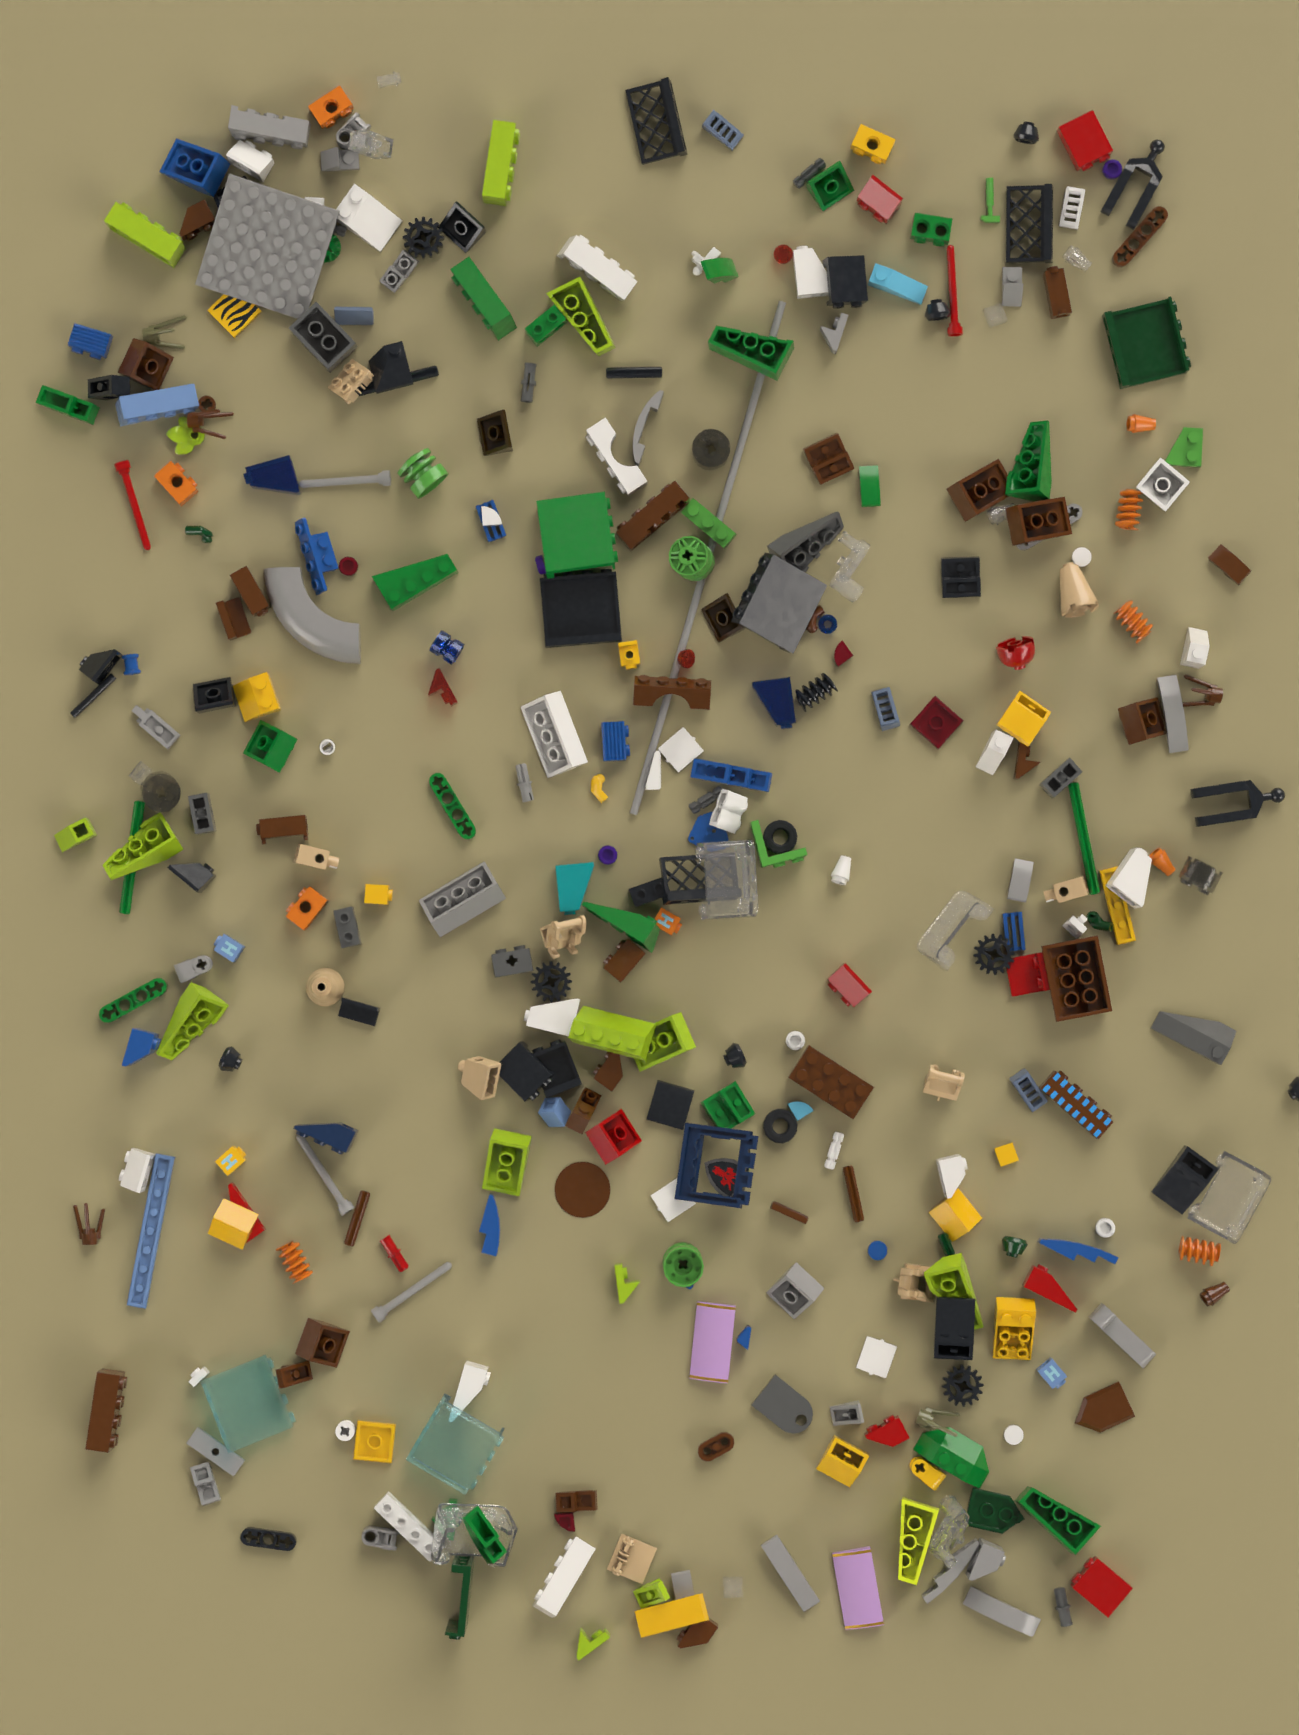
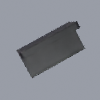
M347 998L341 999L339 1017L371 1026L376 1025L380 1011L379 1007Z

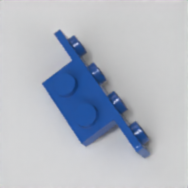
M301 518L295 522V532L301 543L300 549L306 560V569L311 576L312 588L315 590L316 595H320L327 591L323 573L338 569V564L328 532L311 535L306 518Z

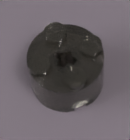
M707 429L695 437L692 444V456L699 467L705 470H715L725 465L728 461L730 442L721 431ZM714 446L715 451L709 454L707 448Z
M158 771L147 775L140 786V793L144 803L154 811L168 812L180 800V786L175 778L167 772ZM163 787L164 794L158 796L156 790H161Z
M1188 856L1178 876L1181 878V883L1189 887L1193 884L1198 887L1197 890L1206 895H1209L1210 892L1213 893L1223 872L1219 870L1216 873L1214 867L1196 858L1193 862L1191 861L1192 857Z

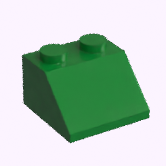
M260 720L243 754L280 773L298 739Z

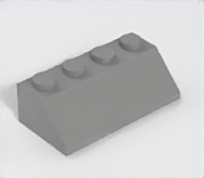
M484 861L423 897L419 902L439 937H442L503 901L506 897Z

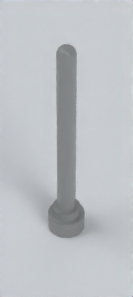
M390 470L378 473V475L301 480L299 486L301 488L366 483L383 484V486H391Z
M297 1135V1141L336 1199L339 1208L337 1210L341 1216L355 1208L351 1201L348 1202L347 1199L343 1198L307 1140Z
M446 1262L386 1305L373 1308L371 1310L372 1314L379 1323L386 1319L385 1316L388 1315L389 1311L452 1268V1264Z

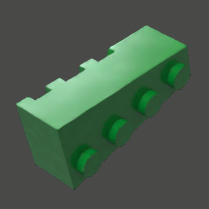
M467 257L450 269L453 274L451 277L452 281L457 287L461 286L463 289L461 293L465 299L473 303L471 307L477 315L480 314L482 316L483 324L488 330L491 329L498 341L517 328L511 313L470 257Z
M716 325L708 340L709 350L778 381L794 350V341L782 340L773 336H761L753 332H741V330Z
M444 554L374 575L372 578L391 610L395 611L454 576L458 571L449 555Z
M1029 1486L1015 1500L1063 1547L1074 1555L1082 1549L1101 1527V1525Z

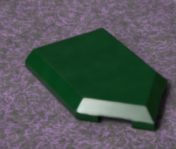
M972 1487L964 1522L965 1526L1003 1534L1017 1523L1025 1520L1011 1496Z

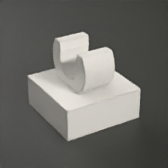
M1083 914L1078 918L1072 916L1062 926L1077 939L1087 930L1083 925L1087 918Z

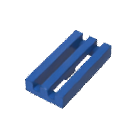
M494 500L476 506L482 526L481 506H492L493 510L498 513ZM495 525L491 526L494 533L493 537L490 536L487 526H483L488 542L506 537L503 525H499L502 533L499 535Z
M1022 912L1003 913L1005 939H1009L1007 917H1011L1013 947L1010 951L1026 950ZM1015 916H1018L1020 947L1017 945Z

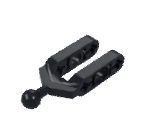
M1156 139L1150 143L1151 151L1147 158H1132L1128 160L1100 211L1107 216L1110 215L1134 169L1151 177L1125 225L1133 230L1135 229L1163 177L1154 162L1157 154H1161L1165 149V145L1161 140Z
M1251 780L1190 789L1192 799L1247 790L1250 808L1195 817L1196 827L1257 818L1264 801L1272 800L1275 803H1280L1285 798V792L1281 788H1274L1270 793L1262 794Z

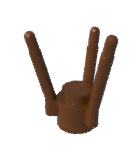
M219 409L188 413L187 426L188 428H193V432L226 439L225 435L201 429L200 426H204L205 418L233 416L234 413H220Z
M1184 675V678L1208 687L1206 690L1191 689L1194 692L1205 694V699L1208 701L1183 702V707L1214 706L1215 703H1221L1223 698L1222 688H1217V685Z
M84 1204L85 1229L82 1227L77 1205H74L79 1239H82V1245L97 1244V1239L101 1238L105 1209H101L97 1231L95 1232V1228H90L88 1204Z

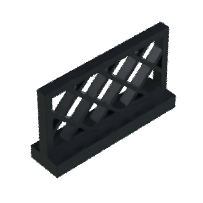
M669 77L663 78L661 81L625 90L642 165L679 155L680 157L688 155L672 82ZM660 87L661 93L657 100L648 95L652 88ZM640 92L644 95L639 104L632 101V93ZM647 97L655 102L650 111L641 107ZM658 104L665 109L661 118L653 114ZM639 109L648 113L643 123L636 120V114ZM650 116L659 120L654 130L645 125ZM662 122L669 127L665 137L657 132ZM644 127L652 132L647 142L640 137ZM655 134L663 138L658 148L650 144ZM666 141L673 145L674 152L665 153L661 151ZM647 146L656 150L653 157L645 159L644 151Z
M1052 184L1007 186L1006 263H1053ZM1033 190H1041V197L1036 203L1028 197ZM1011 191H1019L1024 196L1015 203L1011 199ZM1025 198L1033 204L1026 213L1018 206ZM1035 207L1041 212V216L1036 221L1028 216ZM1015 208L1024 214L1017 222L1011 218V213ZM1025 217L1033 223L1026 232L1018 225ZM1035 226L1041 231V235L1036 240L1028 235ZM1015 227L1024 233L1017 241L1011 237V231ZM1025 236L1033 242L1026 250L1018 244ZM1036 245L1041 250V257L1032 258L1028 252ZM1015 246L1023 251L1018 258H1010V251Z
M734 852L659 858L664 892L662 897L663 905L736 900L742 896L741 888H738ZM721 858H729L730 866L727 870L718 863ZM703 859H708L713 863L709 871L700 865ZM687 860L695 865L691 872L682 866ZM665 862H672L677 866L673 873L666 869ZM715 866L724 873L719 880L710 873ZM697 867L706 874L701 881L692 874ZM678 869L688 875L683 882L674 876ZM725 875L732 879L733 886L727 887L721 882ZM707 876L716 882L713 888H708L703 884ZM689 877L698 884L695 889H689L685 885ZM670 879H673L680 885L677 890L669 891L668 882Z

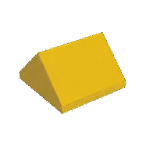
M959 1188L956 1189L952 1198H945L929 1211V1214L941 1229L948 1234L952 1242L969 1232L982 1219Z
M223 1199L212 1219L208 1234L243 1250L259 1214L227 1199Z

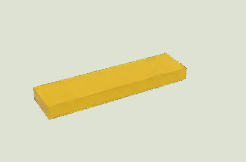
M1116 866L1100 870L1099 874L1110 920L1113 923L1116 945L1136 941L1127 903L1105 886L1118 868Z

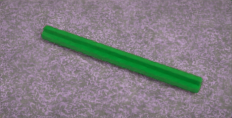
M1073 782L1068 785L1089 894H1099L1100 889L1079 783Z
M143 801L134 802L130 836H134L141 829L140 825L143 823L145 802ZM136 871L124 875L119 910L121 914H130Z

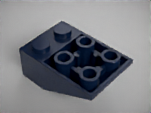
M342 1122L298 1124L293 1128L297 1130L296 1134L304 1138L313 1137L315 1138L313 1142L321 1146L328 1144L332 1146V1151L339 1154L349 1152L359 1131Z

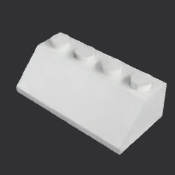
M561 691L544 695L521 706L547 778L588 762Z

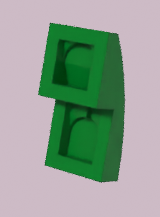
M878 465L859 466L861 506H881Z

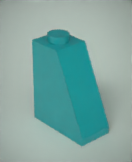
M594 862L555 866L560 912H564V915H574L577 910H580L594 869Z

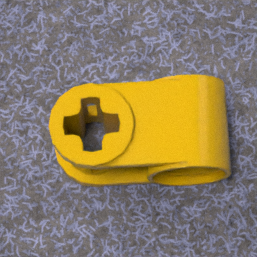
M920 1456L913 1457L909 1463L912 1473L934 1491H936L947 1476ZM915 1464H921L923 1468L917 1469L915 1467Z

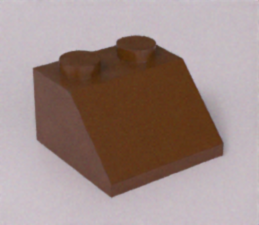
M133 338L118 373L130 377V380L152 390H159L174 357L145 341Z
M1158 697L1118 708L1119 717L1129 745L1167 734L1165 719Z
M622 939L616 946L618 951L615 955L612 956L610 954L603 962L605 964L604 969L620 983L646 954L629 939L627 941Z
M308 1318L295 1354L310 1362L337 1368L350 1331L324 1321Z

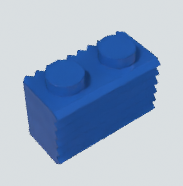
M74 323L68 346L72 348V352L82 355L83 352L90 354L91 358L101 360L102 357L106 359L113 336L109 333Z
M624 721L601 722L603 761H625L626 756H630V745H626L625 737H629L628 725H625Z

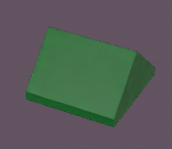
M840 161L809 180L806 187L822 211L855 191Z

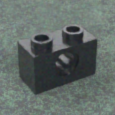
M107 375L88 379V398L112 400L120 396L130 395V377Z
M662 877L629 889L635 907L661 899L664 896Z

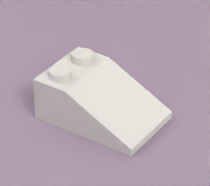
M356 184L352 186L336 209L340 211L337 222L346 226L348 230L379 252L382 251L403 222Z
M466 1361L449 1421H453L482 1390L483 1385L487 1386L491 1372H487L488 1366Z

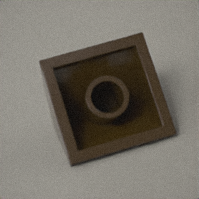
M505 410L477 418L484 456L513 451Z
M728 593L701 609L718 643L745 630V627L731 622L735 606Z

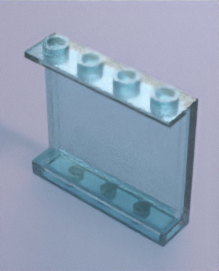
M263 1355L200 1381L228 1453L294 1427L293 1423L296 1420L293 1412H288L286 1407L289 1402L286 1394H281L277 1375L274 1376L272 1371L275 1366L271 1357L267 1358L266 1355Z
M444 1393L406 1460L466 1495L469 1489L473 1490L478 1480L475 1478L477 1475L482 1476L487 1467L485 1465L486 1460L491 1461L496 1452L493 1450L495 1445L499 1447L504 1439L502 1433L505 1428L502 1427L500 1432L494 1430L450 1404L451 1396Z

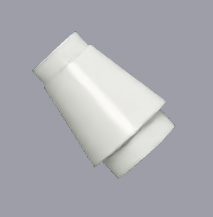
M840 856L831 874L832 882L846 885L847 881H849L850 857Z

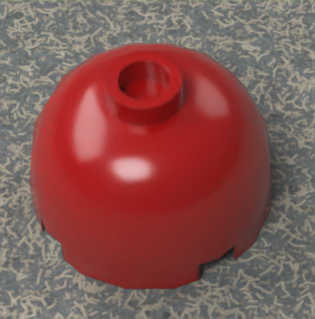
M1021 636L1022 640H1016L1014 637L998 643L996 650L1000 661L1008 667H1014L1015 670L1024 669L1026 664L1030 663L1035 655L1034 639L1030 636Z

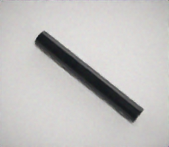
M111 673L70 714L76 718L117 678Z

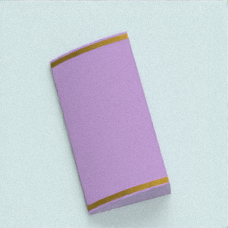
M697 1301L690 1379L728 1384L735 1305Z
M870 1546L833 1552L832 1557L845 1630L884 1625Z

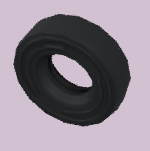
M784 820L770 823L763 835L765 846L775 854L791 851L796 845L798 837L794 826ZM784 830L788 835L786 843L782 845L775 843L773 840L774 832Z
M776 1109L766 1116L763 1129L769 1140L775 1143H785L795 1136L798 1124L791 1112L785 1109ZM784 1119L788 1124L786 1132L782 1134L776 1133L773 1130L774 1121Z

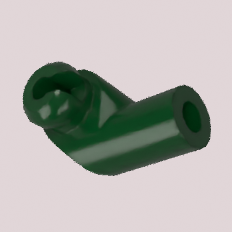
M202 526L185 527L186 535L202 536V542H212L213 533Z
M1090 911L1087 913L1086 918L1094 929L1109 932L1113 930V923L1103 921L1097 912Z

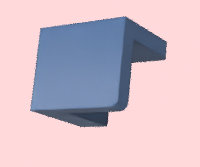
M561 1097L544 1098L538 1113L548 1127H565L571 1111Z

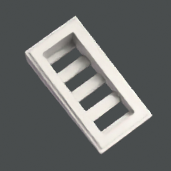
M1066 187L1059 227L1078 230L1085 189ZM1069 194L1078 195L1079 198L1069 197ZM1067 203H1078V206L1067 205ZM1066 210L1077 211V213H1066ZM1065 217L1073 218L1075 222L1065 221L1064 219Z
M656 750L654 753L645 790H659L661 788L660 750Z

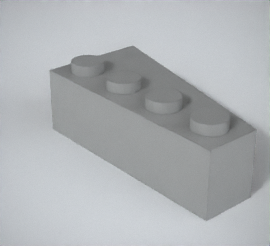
M231 105L228 129L234 139L241 141L253 139V142L264 144L265 141L272 142V145L280 147L286 144L291 145L294 149L308 147L311 127L308 120L283 116L282 119H279V116L267 112L264 115H260L259 112L253 109H247L244 112L239 111L238 106Z

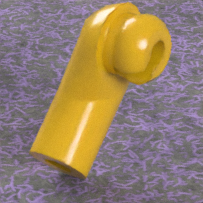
M597 774L591 779V792L600 803H603L608 798L602 790V783L605 781V777L602 774Z

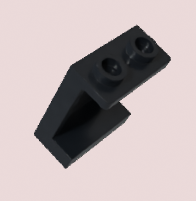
M864 255L831 256L822 260L823 267L827 269L829 300L826 302L827 306H833V309L843 308L844 305H851V308L862 307V304L868 301Z
M560 1039L551 1042V1047L543 1049V1046L532 1050L539 1061L549 1071L555 1073L552 1076L554 1080L546 1088L542 1087L546 1098L582 1084L566 1041L561 1042Z
M520 1041L499 1062L501 1063L499 1076L524 1102L530 1099L533 1101L540 1095L539 1090L543 1086L546 1088L554 1080L552 1076L555 1073L549 1071L527 1048L528 1045L524 1041Z

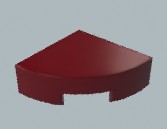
M840 641L834 653L837 667L854 656L843 641Z
M574 1512L554 1513L556 1522L562 1528L575 1532Z

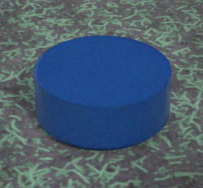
M873 1241L868 1246V1254L874 1260H881L887 1255V1247L882 1241Z

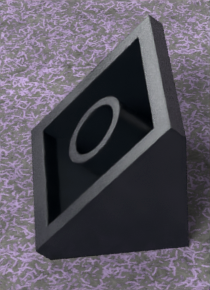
M457 201L438 227L439 229L442 228L443 233L465 253L486 233L485 227Z
M231 677L193 684L194 704L197 713L200 714L236 706Z

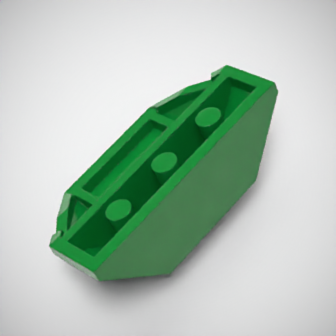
M951 1427L945 1428L957 1433V1437L939 1429L921 1434L913 1448L914 1451L955 1477L980 1489L989 1474L982 1445Z

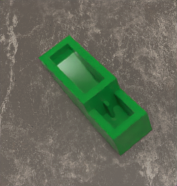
M714 258L701 261L707 280L714 284L720 281L726 283L739 277L733 260L730 258Z
M42 385L35 402L91 425H94L100 407L93 403Z
M475 1506L462 1518L471 1539L487 1564H494L507 1553V1550L498 1539L500 1536L479 1506Z

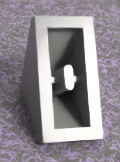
M859 1400L830 1407L833 1426L864 1423Z

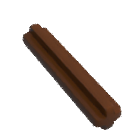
M851 1165L843 1167L853 1219L855 1222L864 1221V1215L854 1168Z
M360 1191L344 1241L345 1245L353 1247L370 1197V1193L367 1191Z

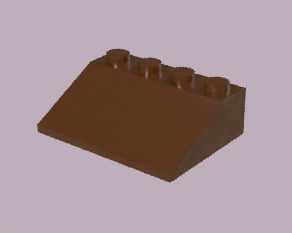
M1098 935L1041 946L1056 1022L1112 1011Z

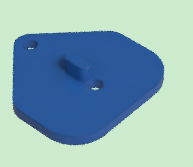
M713 812L700 815L688 836L690 843L709 852L722 849L728 844L727 832L709 825Z

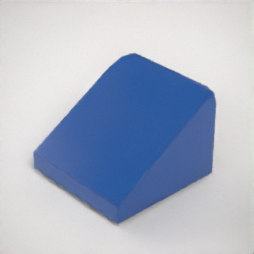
M747 1325L736 1338L737 1342L747 1350L751 1335L750 1325Z

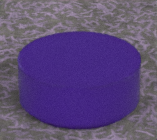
M1114 159L1108 160L1103 166V175L1110 180L1117 179L1122 173L1121 163Z
M543 555L536 556L535 562L539 574H546Z
M603 846L598 852V858L605 865L613 864L617 859V851L612 846Z

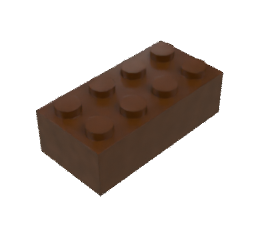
M810 1045L807 1046L788 1078L851 1119L855 1118L874 1088Z
M102 1368L97 1372L86 1450L109 1453L118 1444L119 1434H116V1430L120 1427L122 1415H119V1410L124 1405L125 1396H122V1391L126 1388L128 1377H125V1371Z

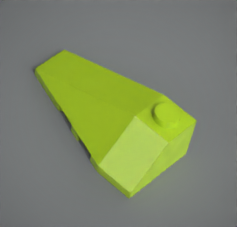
M161 812L144 821L140 825L141 829L134 836L131 835L127 839L128 842L122 848H118L102 865L111 880L168 860L184 850Z
M962 1253L942 1257L924 1272L929 1290L937 1297L974 1298V1330L984 1328Z

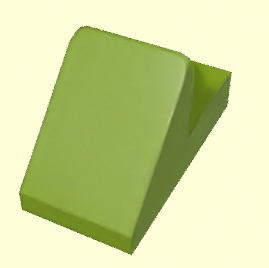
M622 1263L614 1266L619 1304H623L640 1283V1280L625 1282L624 1279H628L627 1267L623 1268Z
M660 1578L633 1591L641 1609L665 1602L670 1598Z
M580 1628L577 1650L578 1660H581L610 1638V1633L606 1628L603 1631L599 1629L591 1635L592 1639H589L583 1629Z

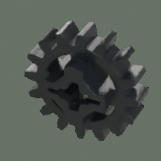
M422 217V221H418L415 218V224L409 222L410 229H404L407 235L403 236V240L408 241L404 243L405 248L410 247L408 250L409 254L415 252V258L419 254L422 255V259H425L426 255L433 258L432 253L438 254L437 248H443V244L440 242L444 240V236L440 235L443 233V229H437L439 223L432 224V218L428 221L425 220V217ZM423 226L430 227L431 229L427 230ZM416 229L417 232L415 236L411 238L413 231ZM423 234L427 240L425 242H423V240L421 239V235ZM436 238L435 244L431 247L432 240ZM416 247H423L424 250L417 249Z
M992 934L990 939L985 935L984 942L978 940L980 947H974L978 951L977 954L973 955V957H978L975 964L982 965L980 967L981 971L986 968V974L993 971L994 975H997V970L1005 973L1004 967L1010 969L1011 967L1008 963L1014 962L1011 955H1014L1015 952L1010 951L1013 944H1007L1008 938L1003 941L1001 934L998 938H995V934ZM995 941L992 947H984L987 943ZM1002 944L1007 950V955L1001 951ZM994 949H997V953L1000 956H1003V958L995 957L994 960H992V956L989 955V953H987L986 951L990 952L994 951ZM981 954L986 955L988 959L987 965L984 963ZM1004 961L1001 966L994 967L996 962Z
M550 961L549 966L543 962V968L536 967L538 973H532V976L535 977V980L530 981V983L535 984L532 991L537 990L536 997L542 995L543 1001L547 998L550 999V1003H553V998L560 1001V995L566 997L565 990H571L567 986L568 983H572V980L567 979L571 974L564 972L567 968L566 966L559 968V962L556 966H553L552 961ZM550 969H556L561 974L556 976L551 973ZM544 972L543 982L538 983L539 976ZM549 976H551L552 979H557L560 977V979L554 983V987H551V985L543 986V984H545L548 981ZM564 980V986L559 992L558 985ZM542 989H550L553 995L544 993Z
M960 1364V1369L953 1366V1372L946 1371L949 1376L948 1378H942L946 1381V1384H942L941 1387L946 1389L943 1392L944 1396L950 1395L947 1399L949 1402L954 1399L955 1406L961 1402L962 1406L965 1407L966 1402L973 1405L972 1399L979 1400L976 1395L983 1394L979 1387H983L984 1384L979 1382L982 1376H976L978 1372L976 1369L971 1371L970 1365L964 1369L963 1364ZM962 1373L961 1377L953 1378L955 1375ZM970 1375L975 1380V1386H973L969 1381ZM965 1381V1384L969 1388H962V1390H960V1387L956 1383L959 1384ZM950 1385L956 1389L955 1396L950 1390ZM972 1393L969 1397L963 1398L965 1394Z

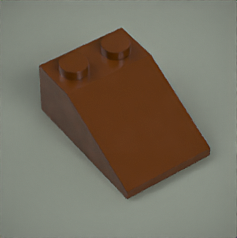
M997 459L946 489L965 522L1009 497L1005 494L1008 474L1000 460Z
M1065 497L1005 508L1012 546L1072 534Z

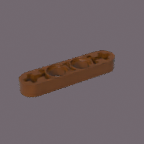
M1155 207L1116 250L1112 257L1115 266L1125 267L1168 218V212L1164 207ZM1154 212H1162L1163 219L1159 218L1154 225L1151 222L1156 216ZM1143 225L1151 227L1152 231L1149 235L1142 233L1141 227ZM1131 239H1136L1139 242L1137 249L1129 247ZM1126 249L1129 252L1124 258L1126 262H1118L1117 255L1121 256Z

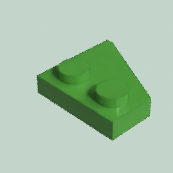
M1184 427L1165 462L1170 466L1201 467L1203 428Z

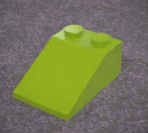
M681 1012L655 1023L656 1027L646 1060L634 1058L639 1072L696 1048Z
M494 1128L489 1143L482 1189L520 1196L532 1136Z

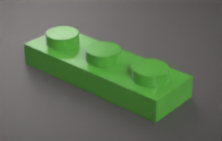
M694 498L681 511L685 517L724 549L737 535Z

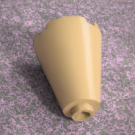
M1073 562L1064 564L1063 568L1060 569L1062 616L1074 618L1085 615L1084 612L1089 609L1090 612L1098 609V600L1079 566Z
M320 968L309 976L306 983V991L309 998L315 1004L330 1006L341 999L344 993V981L337 971L330 968ZM321 983L325 985V989L323 991L320 990Z

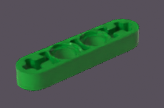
M441 773L433 774L429 779L432 790L459 835L466 840L472 839L476 834L474 824L445 776ZM434 778H443L441 782L443 788L447 785L449 789L443 790L438 794L437 791L440 788L438 785H433L435 782ZM445 793L453 795V801L449 804L444 803L442 800V796ZM455 809H460L463 812V817L460 820H455L452 817V812ZM466 818L468 819V822H465L466 826L473 829L470 831V836L462 834L464 831L462 825L460 827L457 826V823L463 822Z
M162 978L149 981L103 1006L99 1011V1018L105 1023L119 1019L163 995L168 989L167 982ZM155 982L163 983L162 991H153L154 996L151 997V993L146 987L149 986L152 989L156 986ZM143 990L147 993L145 1001L137 999L138 991ZM124 999L130 1002V1008L126 1011L120 1008V1002ZM115 1004L116 1009L120 1012V1014L117 1015V1012H114L113 1014H111V1019H109L108 1017L104 1018V1010L107 1009L108 1011H111L115 1009L112 1006Z

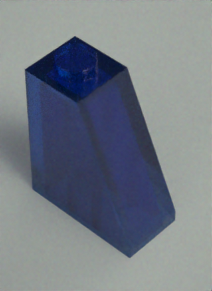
M290 455L245 467L247 472L243 473L245 482L250 484L253 489L301 495Z
M790 677L751 683L752 689L776 727L781 726V729L792 728V725L796 724Z

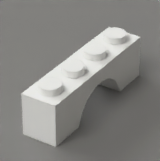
M606 417L586 430L588 434L586 436L587 441L591 446H596L598 450L596 452L601 462L605 461L609 466L606 469L612 478L616 477L619 481L617 486L622 494L626 492L630 496L647 485L648 481L637 465H621L612 456L611 445L616 437V433Z

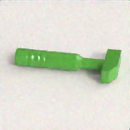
M986 178L988 216L980 217V220L985 223L1000 222V216H993L992 212L994 205L993 178Z

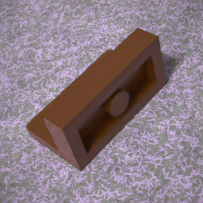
M239 597L226 602L222 600L216 603L230 641L251 634V629Z

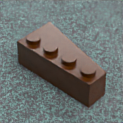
M673 481L671 484L666 485L658 496H653L646 502L647 505L642 510L640 508L636 510L628 522L623 521L617 527L616 535L630 551L634 550L689 503V496L676 481Z

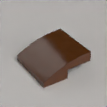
M838 433L803 448L820 485L855 469Z

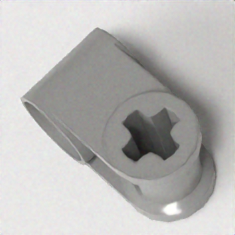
M355 113L338 130L336 134L338 146L345 150L351 148L360 138L368 133L371 125L366 124L360 118V114ZM343 135H347L350 137V140L342 142L340 138Z
M203 955L176 964L174 968L180 983H183L211 970L213 962L209 956ZM201 960L207 962V965H205V969L203 967H199Z
M367 1526L362 1532V1541L368 1546L394 1551L397 1549L395 1544L399 1532L393 1528ZM372 1531L376 1534V1538L368 1540L365 1534Z

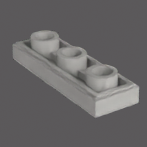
M197 1427L186 1443L233 1477L245 1461L241 1456L199 1427ZM217 1448L219 1454H214L213 1449Z

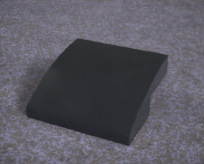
M979 556L941 558L942 598L981 597Z
M657 1080L646 1120L683 1130L695 1090Z

